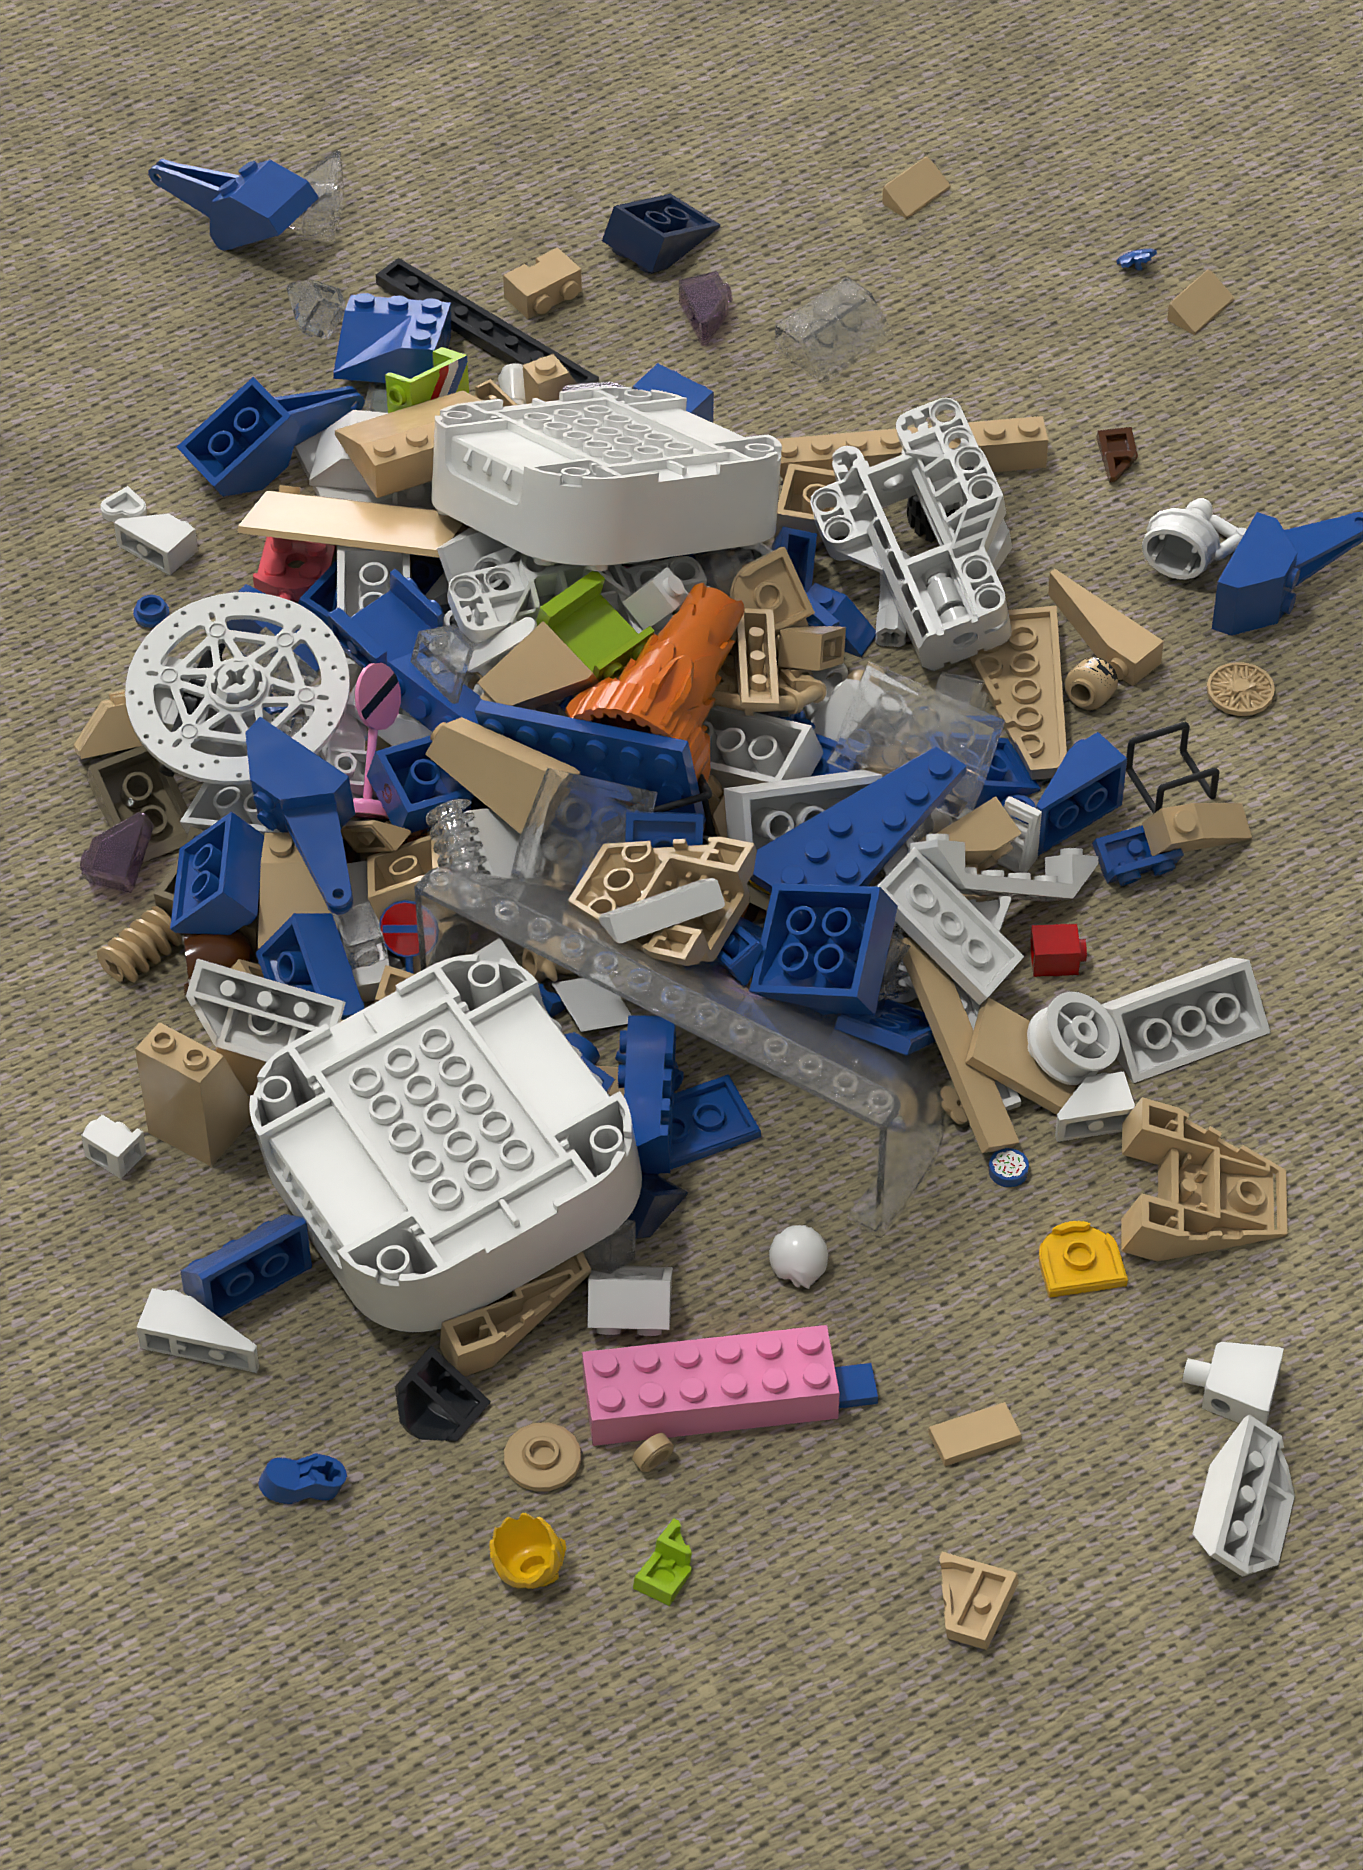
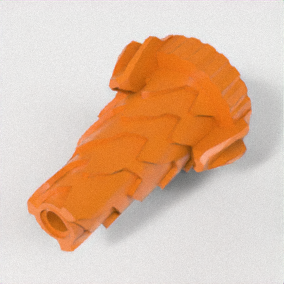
M704 583L693 586L678 612L673 615L658 635L653 634L649 638L636 661L632 658L629 660L619 679L608 677L579 693L568 703L565 713L570 718L686 740L689 743L697 782L700 775L703 774L708 783L711 770L710 735L705 733L708 727L703 725L717 700L712 695L722 679L718 672L735 644L731 637L745 612L742 600L736 601L721 590L706 587ZM606 791L621 802L638 807V804Z

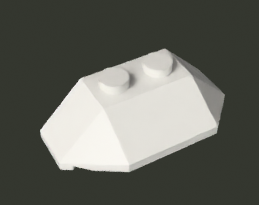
M201 959L196 960L186 994L187 1000L194 1008L215 1047L266 1062L280 1049L324 1024H327L330 1028L339 1023L346 1002Z
M1251 1415L1244 1417L1210 1464L1193 1530V1535L1211 1557L1242 1577L1270 1569L1279 1564L1295 1497L1289 1467L1281 1450L1284 1448L1282 1435Z

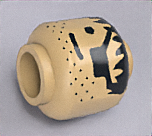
M1098 657L1083 659L1068 673L1065 679V691L1068 698L1074 705L1086 710L1100 708L1113 696L1118 687V676L1115 669L1109 662Z

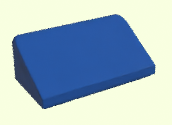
M737 923L715 961L745 987L751 978L763 946Z

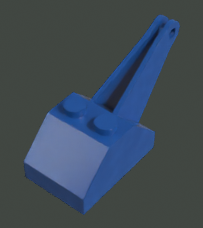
M160 159L148 171V175L155 185L168 191L210 218V237L218 249L222 251L279 236L319 198L309 181L271 159L256 163L255 160L248 162L239 169L240 175L180 164L166 159Z
M252 377L184 439L177 448L222 497L263 490L289 466L294 446L325 430L352 410L361 411L364 407L365 399L352 386L273 397Z
M1256 512L1217 582L1212 629L1233 636L1278 624L1283 613L1290 614L1294 607L1296 594L1292 593V589L1363 542V512H1354L1341 517L1286 530L1282 528L1277 518Z
M259 717L245 732L250 782L258 813L257 818L269 830L274 831L277 829L282 833L290 834L328 910L336 915L345 914L353 906V895L341 829L356 814L349 776L262 717Z

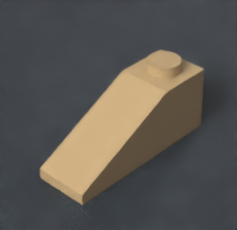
M1190 803L1161 808L1142 822L1152 856L1180 848L1183 852L1252 839L1242 803Z

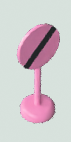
M370 663L360 673L355 688V705L358 715L365 726L369 727L363 798H353L356 813L353 816L354 818L389 819L382 803L379 800L372 799L373 787L367 778V773L377 747L378 730L387 729L394 723L401 704V689L397 676L384 663Z

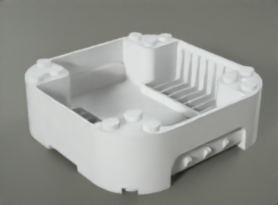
M632 387L576 389L560 391L559 400L545 402L538 398H532L531 404L503 407V400L501 399L461 403L440 410V416L435 415L432 505L437 509L438 514L448 515L520 553L533 557L534 563L544 566L562 563L585 565L586 569L590 571H606L608 565L735 547L758 549L761 542L769 540L776 533L782 445L769 434L743 437L687 412V398L653 389L650 392L632 389Z
M479 954L456 956L437 962L396 984V992L330 1028L327 1024H324L280 1049L260 1070L257 1075L259 1082L254 1095H250L251 1121L269 1177L275 1189L292 1214L303 1217L306 1221L309 1239L355 1306L372 1321L390 1329L405 1332L441 1329L442 1322L486 1307L514 1291V1289L521 1287L612 1234L627 1220L640 1195L642 1184L641 1166L631 1114L624 1096L620 1091L612 1096L608 1095L602 1087L603 1081L599 1076L590 1071L581 1059L582 1053L579 1049L572 1046L560 1031L562 1029L561 1025L552 1019L545 1009L538 981L523 967L501 957L499 962L480 960Z

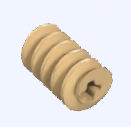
M152 906V910L144 912L141 915V919L133 921L130 924V928L122 930L119 933V937L112 938L108 942V946H103L97 951V958L103 970L119 983L123 981V977L133 983L137 981L138 974L135 968L145 974L149 971L146 959L156 965L160 962L158 951L166 956L171 953L169 942L177 947L182 944L180 933H175L170 929V916L158 906Z

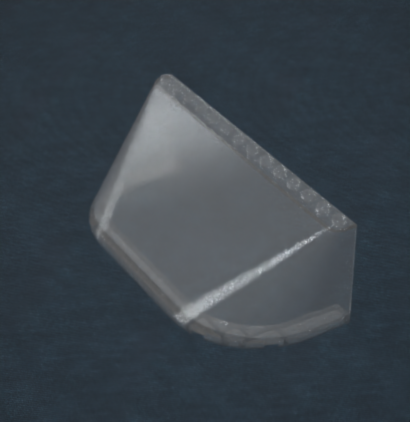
M448 867L431 869L414 886L421 971L448 958L474 954L500 938L511 955L522 948H526L879 1128L877 1178L847 1215V1223L882 1240L932 1172L939 1157L944 1136L945 1111L941 1104L943 1098L940 1094L941 1088L936 1075L920 1050L905 1055L834 1029L837 1018L841 1014L823 1015L807 1006L752 994L749 992L751 985L747 984L744 987L716 961H700L699 964L685 966L654 959L628 942L617 943L604 927L570 907L568 899L575 889Z

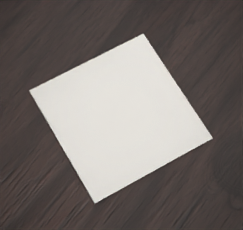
M606 974L552 983L581 1032L628 1024V1015H631Z

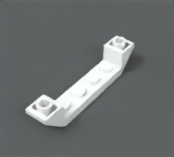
M927 834L926 841L910 843V851L915 847L961 894L998 898L999 896H1008L1011 899L1039 902L1073 899L1098 865V856L1083 855V849L1064 848L1060 849V855L1045 857V875L1035 876L1034 880H1031L1030 873H1009L1008 877H1004L1003 870L981 871V874H977V868L965 867V842L949 841V834Z

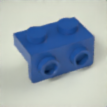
M1143 825L1096 838L1092 842L1106 882L1119 881L1120 886L1134 883L1141 879L1140 874L1152 870L1155 876L1171 872L1176 869L1175 864L1184 856L1181 848L1152 856Z

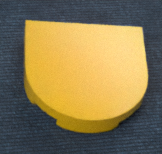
M1069 1221L1055 1226L1041 1243L1038 1257L1048 1298L1127 1286L1128 1278L1115 1239L1109 1233L1105 1234L1101 1230L1091 1227V1223L1085 1221Z

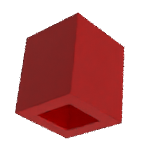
M1077 924L1031 926L1030 955L1033 977L1079 975L1080 962H1086L1087 945L1086 939H1079Z

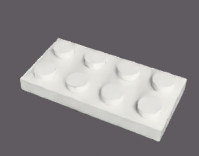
M915 847L877 886L881 887L898 905L895 922L979 1005L991 995L1024 957Z

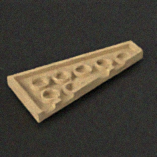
M1057 605L1008 610L1012 630L1008 641L987 651H984V649L977 650L978 654L968 659L1031 779L1053 778L1067 754Z

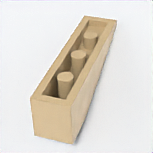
M1053 569L1050 572L1048 595L1094 654L1111 664L1116 671L1118 680L1123 679L1134 686L1161 664L1163 640L1058 570Z
M745 608V612L733 637V641H735L733 645L734 667L741 708L779 709L773 609Z

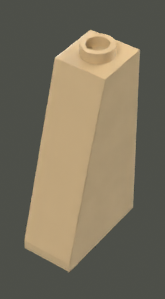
M463 717L448 723L442 722L430 736L432 743L425 754L526 839L547 829L580 774V771L575 767Z

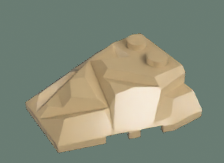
M721 836L709 837V845L688 846L686 839H673L674 847L653 848L650 841L603 844L568 899L571 908L602 926L598 918L600 914L701 879H717L725 902L723 908L627 941V943H630L648 956L662 961L685 966L699 964L700 961H715L749 904L750 892L747 883L754 873L757 849L755 843Z

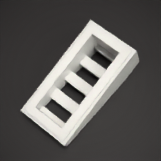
M1009 796L1005 801L1004 809L1022 834L1011 842L1014 849L999 859L997 864L1016 873H1027L1038 859L1042 811ZM1015 817L1018 818V819H1020V820H1022V821H1024V822H1027V823H1029V824L1027 825V824H1025V823H1023V822H1021V821L1015 819Z

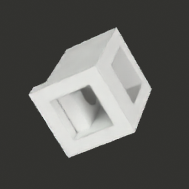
M101 1115L97 1120L91 1121L81 1135L85 1157L120 1179L147 1153L143 1131L137 1128L132 1133L125 1124L113 1122L104 1115Z

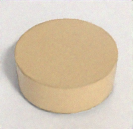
M664 1433L655 1434L637 1448L632 1456V1460L642 1472H649L671 1456L674 1445Z

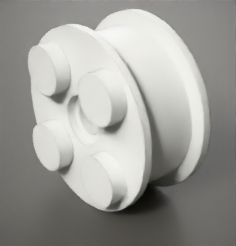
M1066 992L1058 995L1051 1001L1048 1007L1038 1011L1028 1025L1029 1054L1050 1077L1067 1085H1080L1086 1077L1095 1076L1099 1070L1112 1064L1119 1052V1033L1113 1018L1098 1001L1083 993Z

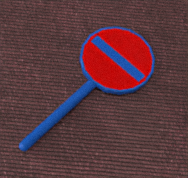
M402 900L394 902L385 909L380 917L379 933L387 949L397 956L405 957L406 971L414 974L413 956H418L429 948L434 939L435 926L432 916L425 907L415 901Z

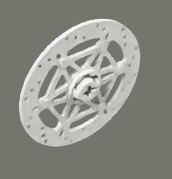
M253 592L226 593L207 597L178 609L161 621L146 636L138 647L128 670L125 688L126 707L136 736L146 750L164 766L178 774L201 782L219 785L251 784L248 755L242 757L215 756L197 751L192 746L199 740L247 746L245 732L249 728L242 717L255 714L256 720L259 717L264 719L262 710L264 707H287L271 722L272 725L280 729L301 708L312 709L314 712L300 731L291 738L317 754L332 738L344 717L350 694V676L346 656L339 640L332 630L314 613L297 603L274 595ZM210 617H214L216 621H210ZM240 619L258 620L277 625L283 629L276 636L229 630L226 622ZM200 629L205 630L207 637L175 667L162 665L169 653L182 640ZM239 641L264 646L249 656L244 657L235 642ZM224 643L234 658L220 661L219 644ZM299 644H305L310 649L319 665L321 672V685L319 687H310L304 684L292 652ZM207 650H211L212 668H189ZM273 651H278L267 667H262L257 663ZM283 661L288 662L295 681L294 683L272 677ZM206 679L203 687L181 680ZM156 688H166L172 692L183 723L175 732H170L158 715L154 700ZM272 688L294 694V696L270 697V692ZM182 692L204 698L191 715L187 713L181 696ZM209 708H213L218 712L201 725H198V722ZM228 718H231L241 734L211 730Z

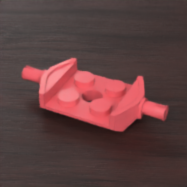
M266 537L258 572L253 574L254 588L265 594L278 596L294 603L299 602L303 594L332 565L336 545ZM298 560L304 562V564L301 565L300 568H291L288 566V564L292 561Z

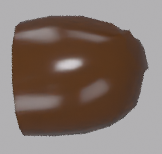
M236 930L231 935L184 933L188 983L184 984V996L187 994L197 959L231 968L238 959L251 962L254 952L248 938L239 930Z

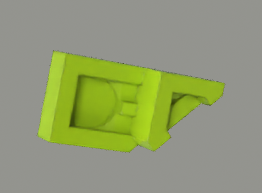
M673 1518L657 1538L655 1552L636 1574L633 1583L634 1590L668 1606L672 1604L692 1570L690 1566L692 1552L689 1545H685L681 1535L679 1520Z

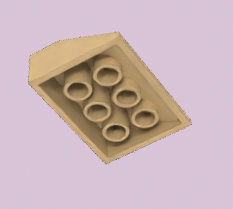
M462 390L336 429L335 436L376 498H380L432 481L435 415L440 416V410L448 406L483 400Z

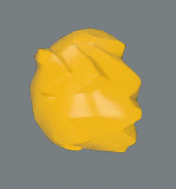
M521 1513L518 1520L507 1517L500 1527L494 1528L493 1538L489 1543L490 1557L498 1576L511 1587L527 1589L544 1587L559 1579V1571L566 1552V1541L561 1539L554 1529L541 1517L534 1518L527 1513Z

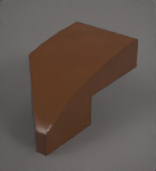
M1132 427L1097 431L1096 439L1109 483L1118 480L1137 460L1138 455Z

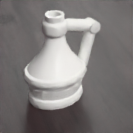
M1198 498L1190 502L1186 509L1171 508L1162 510L1150 518L1147 533L1142 542L1143 554L1148 563L1161 574L1183 580L1195 578L1204 572L1206 567L1213 561L1222 560L1234 552L1247 529L1237 528L1221 517L1213 515L1212 504L1207 499ZM1218 533L1228 539L1220 544Z

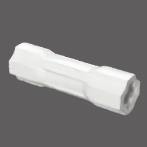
M901 551L905 560L911 558L907 553ZM880 573L879 611L876 620L875 642L879 646L901 647L906 644V628L883 575Z

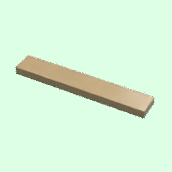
M911 937L903 938L896 945L981 1152L988 1153L1015 1147L1020 1142L994 1079L965 1063L973 1035V1028L952 978Z

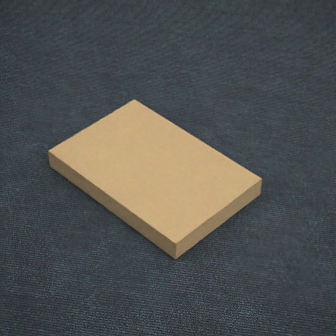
M988 997L980 1004L965 1063L1057 1115L1073 1095L1076 1085L1061 1083L1044 1072L1028 1052L1027 1030L1030 1021Z

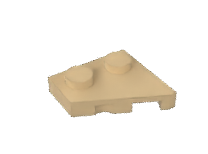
M941 1552L940 1565L947 1639L987 1650L1019 1584L1018 1575L1016 1572Z

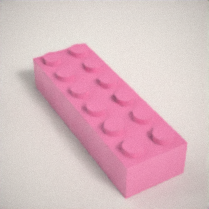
M827 1325L582 1352L583 1380L593 1446L643 1441L658 1433H664L670 1438L838 1419L839 1389Z

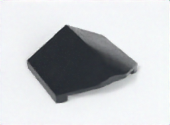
M432 1345L395 1385L400 1424L409 1434L422 1440L457 1442L491 1402Z

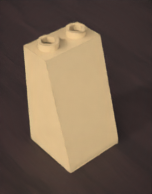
M159 1022L135 1048L148 1133L212 1167L252 1122L249 1106L250 1098L223 1055Z

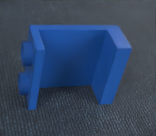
M394 569L390 572V591L351 617L340 607L336 608L328 614V627L339 640L343 651L364 669L370 663H384L388 665L389 661L418 650L421 651L443 636L444 612L435 600H429L420 592L417 584L411 578H405L398 570Z

